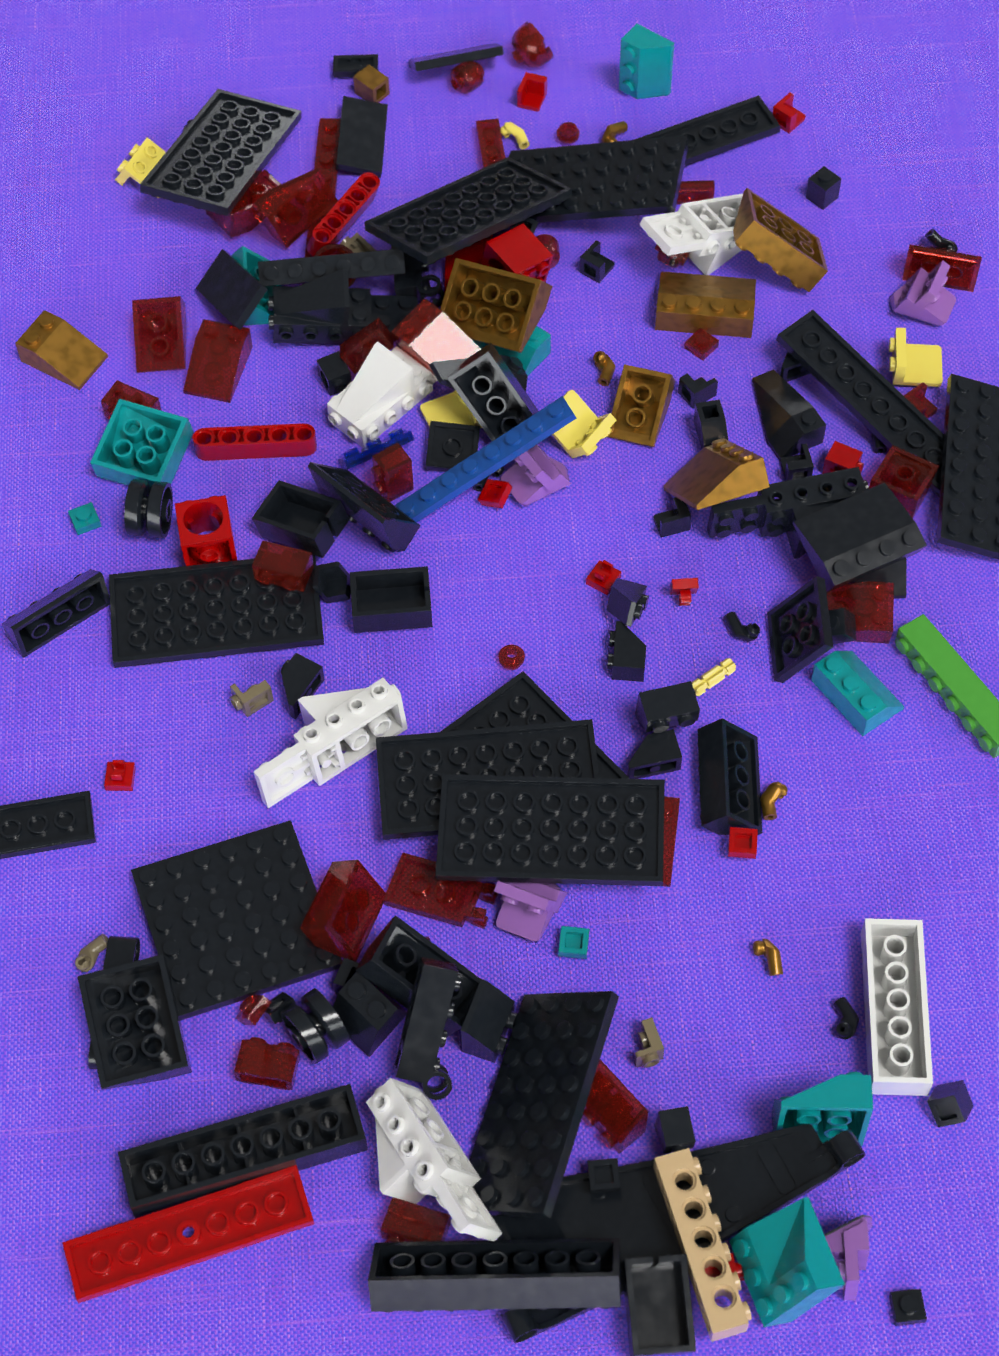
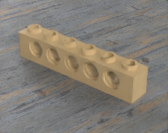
M687 1148L655 1157L653 1168L681 1253L687 1255L688 1274L711 1342L747 1332L748 1321L752 1320L750 1308L746 1301H741L738 1292L742 1290L740 1279L736 1271L731 1272L728 1261H731L730 1250L726 1242L721 1243L718 1232H721V1224L717 1214L711 1213L708 1204L712 1202L707 1185L702 1186L699 1175L702 1174V1170L697 1156L692 1158L690 1149ZM684 1180L689 1182L692 1187L688 1190H681L676 1186V1183ZM689 1209H696L700 1212L701 1216L697 1219H692L685 1212ZM703 1237L708 1239L711 1245L707 1248H701L696 1245L695 1240ZM707 1267H716L720 1270L721 1275L713 1278L708 1276L704 1270ZM718 1296H725L730 1300L731 1305L720 1307L715 1303L714 1299Z

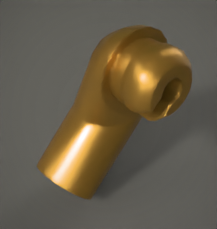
M620 121L608 125L602 136V143L617 142L615 136L627 131V123Z
M597 351L593 355V360L601 372L598 383L602 386H608L615 371V364L605 352Z
M778 781L770 783L761 795L760 801L764 820L769 821L777 818L775 802L778 798L782 799L787 795L788 789L785 784H781Z
M762 938V941H754V954L756 956L764 955L767 958L769 976L782 975L783 968L780 950L769 939Z

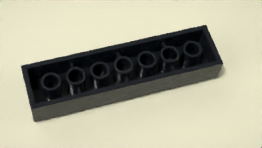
M350 1084L119 1151L118 1156L130 1208L135 1218H139L297 1165L298 1171L367 1151L368 1147Z
M620 1238L495 1240L494 1242L490 1240L375 1242L368 1277L371 1312L483 1311L488 1309L545 1310L548 1308L607 1309L621 1307L622 1265Z

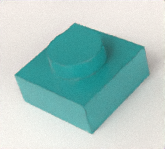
M92 502L68 510L77 535L102 527Z
M561 926L558 956L587 959L590 929Z

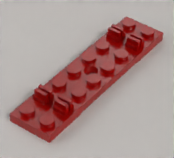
M297 1165L62 1243L76 1300L78 1303L302 1229L313 1225L314 1220ZM191 1227L194 1229V1234L191 1237L183 1236L184 1229Z

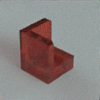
M923 382L905 394L904 397L928 419L937 413V407L925 397L927 385Z

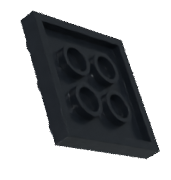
M814 577L767 613L774 681L784 683L833 648L824 578Z

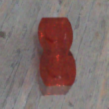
M258 1037L242 1040L234 1070L235 1080L247 1084L293 1090L300 1061V1052L294 1045L286 1042L270 1045L264 1039Z

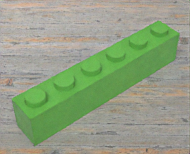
M924 614L898 628L895 643L900 653L905 654L910 659L914 669L927 679L930 688L934 692H938L944 699L947 708L951 712H955L961 719L963 727L968 732H972L978 739L980 747L984 751L989 752L993 758L999 756V700Z

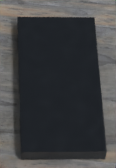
M491 43L408 59L411 69L422 71L500 56L504 52L502 45Z
M343 96L335 169L358 174L369 172L381 178L388 104Z
M223 249L196 287L221 314L239 329L246 323L268 290Z
M90 791L0 806V859L96 843Z

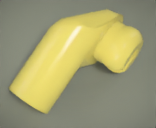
M505 122L504 126L500 128V132L505 138H508L510 135L515 137L520 149L529 147L530 143L525 131L512 122Z

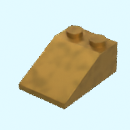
M45 310L15 343L21 362L78 390L86 384L108 358L106 352L72 325Z
M624 364L611 413L616 422L610 427L612 431L606 437L655 447L675 385V379L672 374Z

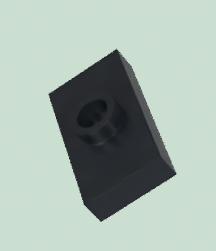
M378 54L333 55L334 77H353L358 71L363 70L368 65L378 70Z

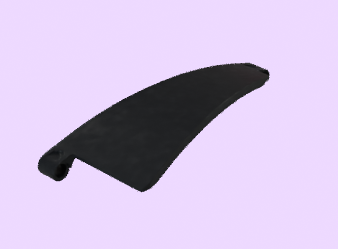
M811 1124L780 1129L691 1151L692 1158L697 1156L700 1162L702 1174L699 1175L701 1184L702 1186L707 1185L712 1202L708 1203L711 1213L717 1214L721 1224V1232H718L721 1243L812 1191L854 1165L866 1155L851 1128L835 1135L829 1141L826 1140L823 1144ZM654 1160L619 1166L621 1191L591 1194L589 1172L564 1176L551 1218L492 1216L503 1233L497 1238L498 1240L620 1238L621 1263L624 1259L652 1257L653 1264L651 1266H655V1260L658 1256L682 1255L653 1168ZM684 1180L676 1183V1186L681 1190H688L692 1187L689 1182ZM689 1209L685 1212L692 1219H697L701 1216L700 1212L696 1209ZM703 1237L695 1240L696 1245L701 1248H707L711 1245L710 1241ZM623 1275L621 1277V1295L624 1294ZM594 1308L508 1310L501 1314V1317L513 1342L520 1343Z

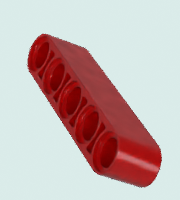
M363 173L314 228L307 245V251L311 256H326L373 202L380 185V180L375 174Z
M305 423L201 428L196 430L192 437L196 456L204 461L310 456L317 450L315 429L312 425Z

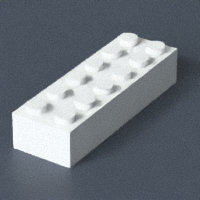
M865 918L861 930L867 1068L868 1075H871L872 1094L928 1096L933 1085L923 920Z

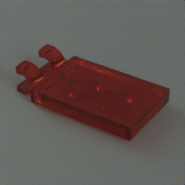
M402 853L384 896V905L459 927H463L466 920L476 927L485 929L488 922L487 910L475 906L478 898L494 905L498 893L494 892L496 885L482 883L481 881L436 880L435 861Z

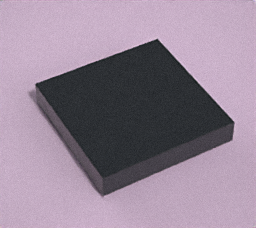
M430 421L425 470L446 472L477 452L480 426Z

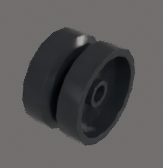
M133 479L127 489L124 508V523L127 534L143 536L147 531L151 537L165 539L170 529L173 512L171 484L169 482L156 481L150 487L146 480Z
M314 988L301 997L303 1009L299 1005L292 1003L280 1012V1016L298 1047L311 1062L317 1064L329 1055L328 1045L338 1049L350 1040V1036L332 1005L320 991Z

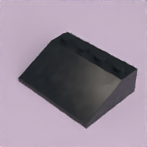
M313 462L309 463L308 468L319 492L341 500L350 521L358 522L364 526L362 530L372 537L377 536L382 540L380 544L390 551L406 550L421 525L349 470Z
M885 482L793 522L794 528L818 577L825 579L827 593L913 556L927 546L916 522Z
M163 954L77 976L102 1090L160 1081L192 1073L169 967Z

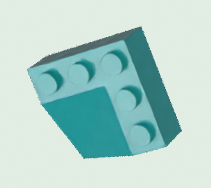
M119 399L90 464L97 477L128 486L133 479L146 480L150 487L156 481L169 482L171 484L194 432L188 418Z
M848 1072L833 1077L794 1096L774 1099L772 1108L773 1131L811 1124L824 1144L826 1140L829 1141L835 1135L851 1128L858 1142L863 1146L874 1109L871 1075H863L860 1072Z
M809 1197L802 1198L746 1227L729 1240L737 1262L742 1266L745 1283L763 1327L794 1321L845 1285Z

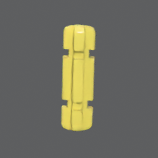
M726 658L720 662V666H714L701 675V679L697 678L694 680L692 685L695 695H702L706 692L705 689H710L725 679V675L729 676L735 672V663L730 658Z

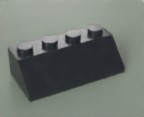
M492 343L472 354L447 377L491 441H494L538 412V409Z
M90 569L85 573L79 574L72 581L54 589L49 595L33 602L28 608L10 616L2 623L6 637L23 658L110 605V597L102 573Z
M723 718L699 728L697 745L699 755L701 826L719 835H729L730 827L758 829V835L762 834L758 737Z
M394 916L367 948L355 971L408 1009L421 957L455 964L458 974H461L459 990L453 991L451 1002H454L453 1015L450 1020L446 1019L444 1030H447L448 1037L462 1028L481 979L399 917Z

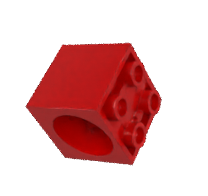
M523 223L487 241L481 265L546 282L553 254Z
M226 495L175 503L180 543L186 566L237 560ZM205 531H214L209 534L200 535V533Z

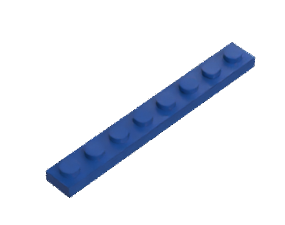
M561 396L394 506L418 522L577 418L564 397Z

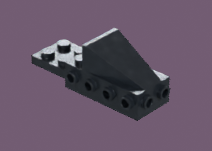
M348 269L338 270L297 287L273 286V296H268V311H273V315H269L268 321L269 330H273V343L370 345L371 339L413 340L420 334L417 296L371 295L370 289L349 288Z
M859 467L769 484V488L758 491L755 497L712 505L707 532L709 538L716 536L724 538L737 532L749 533L759 528L761 537H777L786 532L794 559L800 558L806 553V550L794 528L793 522L869 489L867 481L863 480Z

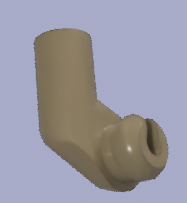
M102 933L80 950L75 960L77 969L87 972L95 966L99 953L107 948L109 938Z

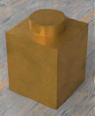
M371 65L366 66L353 76L355 94L364 100L379 103L390 94L389 78Z

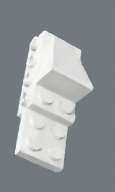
M743 193L682 203L677 212L643 217L640 226L667 256L685 253L704 275H710L742 251L735 244L733 229Z
M432 324L402 349L396 346L390 351L379 342L375 343L354 380L342 392L334 395L327 403L329 422L363 449L366 448L433 391V384L438 380L429 366L431 362L463 359L467 356L466 349L440 330L434 329L435 326Z
M381 678L367 688L305 696L298 699L305 726L293 735L296 744L286 748L280 755L269 762L261 764L258 769L253 771L263 803L269 809L313 779L321 786L376 750V737L397 736L407 730L405 711L398 688L394 684L389 685L384 678Z
M390 1078L384 1085L379 1086L366 1103L375 1116L379 1184L382 1194L417 1204L427 1194L435 1196L438 1203L449 1212L452 1217L451 1224L459 1233L470 1234L478 1239L483 1238L494 1242L503 1233L473 1188L481 1178L430 1099L422 1089Z

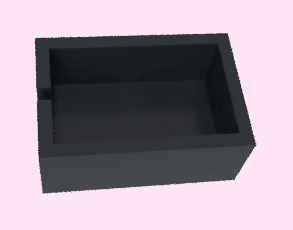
M278 480L253 515L252 520L261 537L323 558L335 541L333 535L339 536L348 523L349 517L341 500Z
M428 566L350 572L354 633L433 627Z
M687 1255L658 1256L655 1260V1266H651L653 1264L652 1257L624 1259L621 1264L630 1356H669L696 1352Z

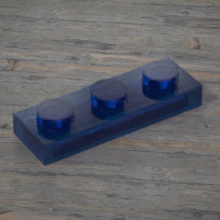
M395 429L388 433L389 437L380 440V438H375L366 442L367 447L358 450L356 447L343 453L344 457L338 459L342 469L348 470L415 440L410 430Z

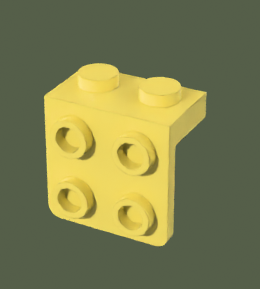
M148 137L140 146L136 143L128 154L131 156V159L129 161L124 159L117 168L120 174L115 181L123 185L131 177L141 184L166 152Z
M896 327L894 337L889 339V352H892V357L889 360V371L892 372L893 385L940 387L943 381L942 348L938 345L906 344V328Z
M456 390L420 405V411L429 428L430 421L474 425L482 428Z
M570 390L563 397L577 419L552 434V436L573 459L582 455H591L598 446L596 444L598 441L611 433L612 429L610 427L616 422V419L611 413L597 417L574 390Z

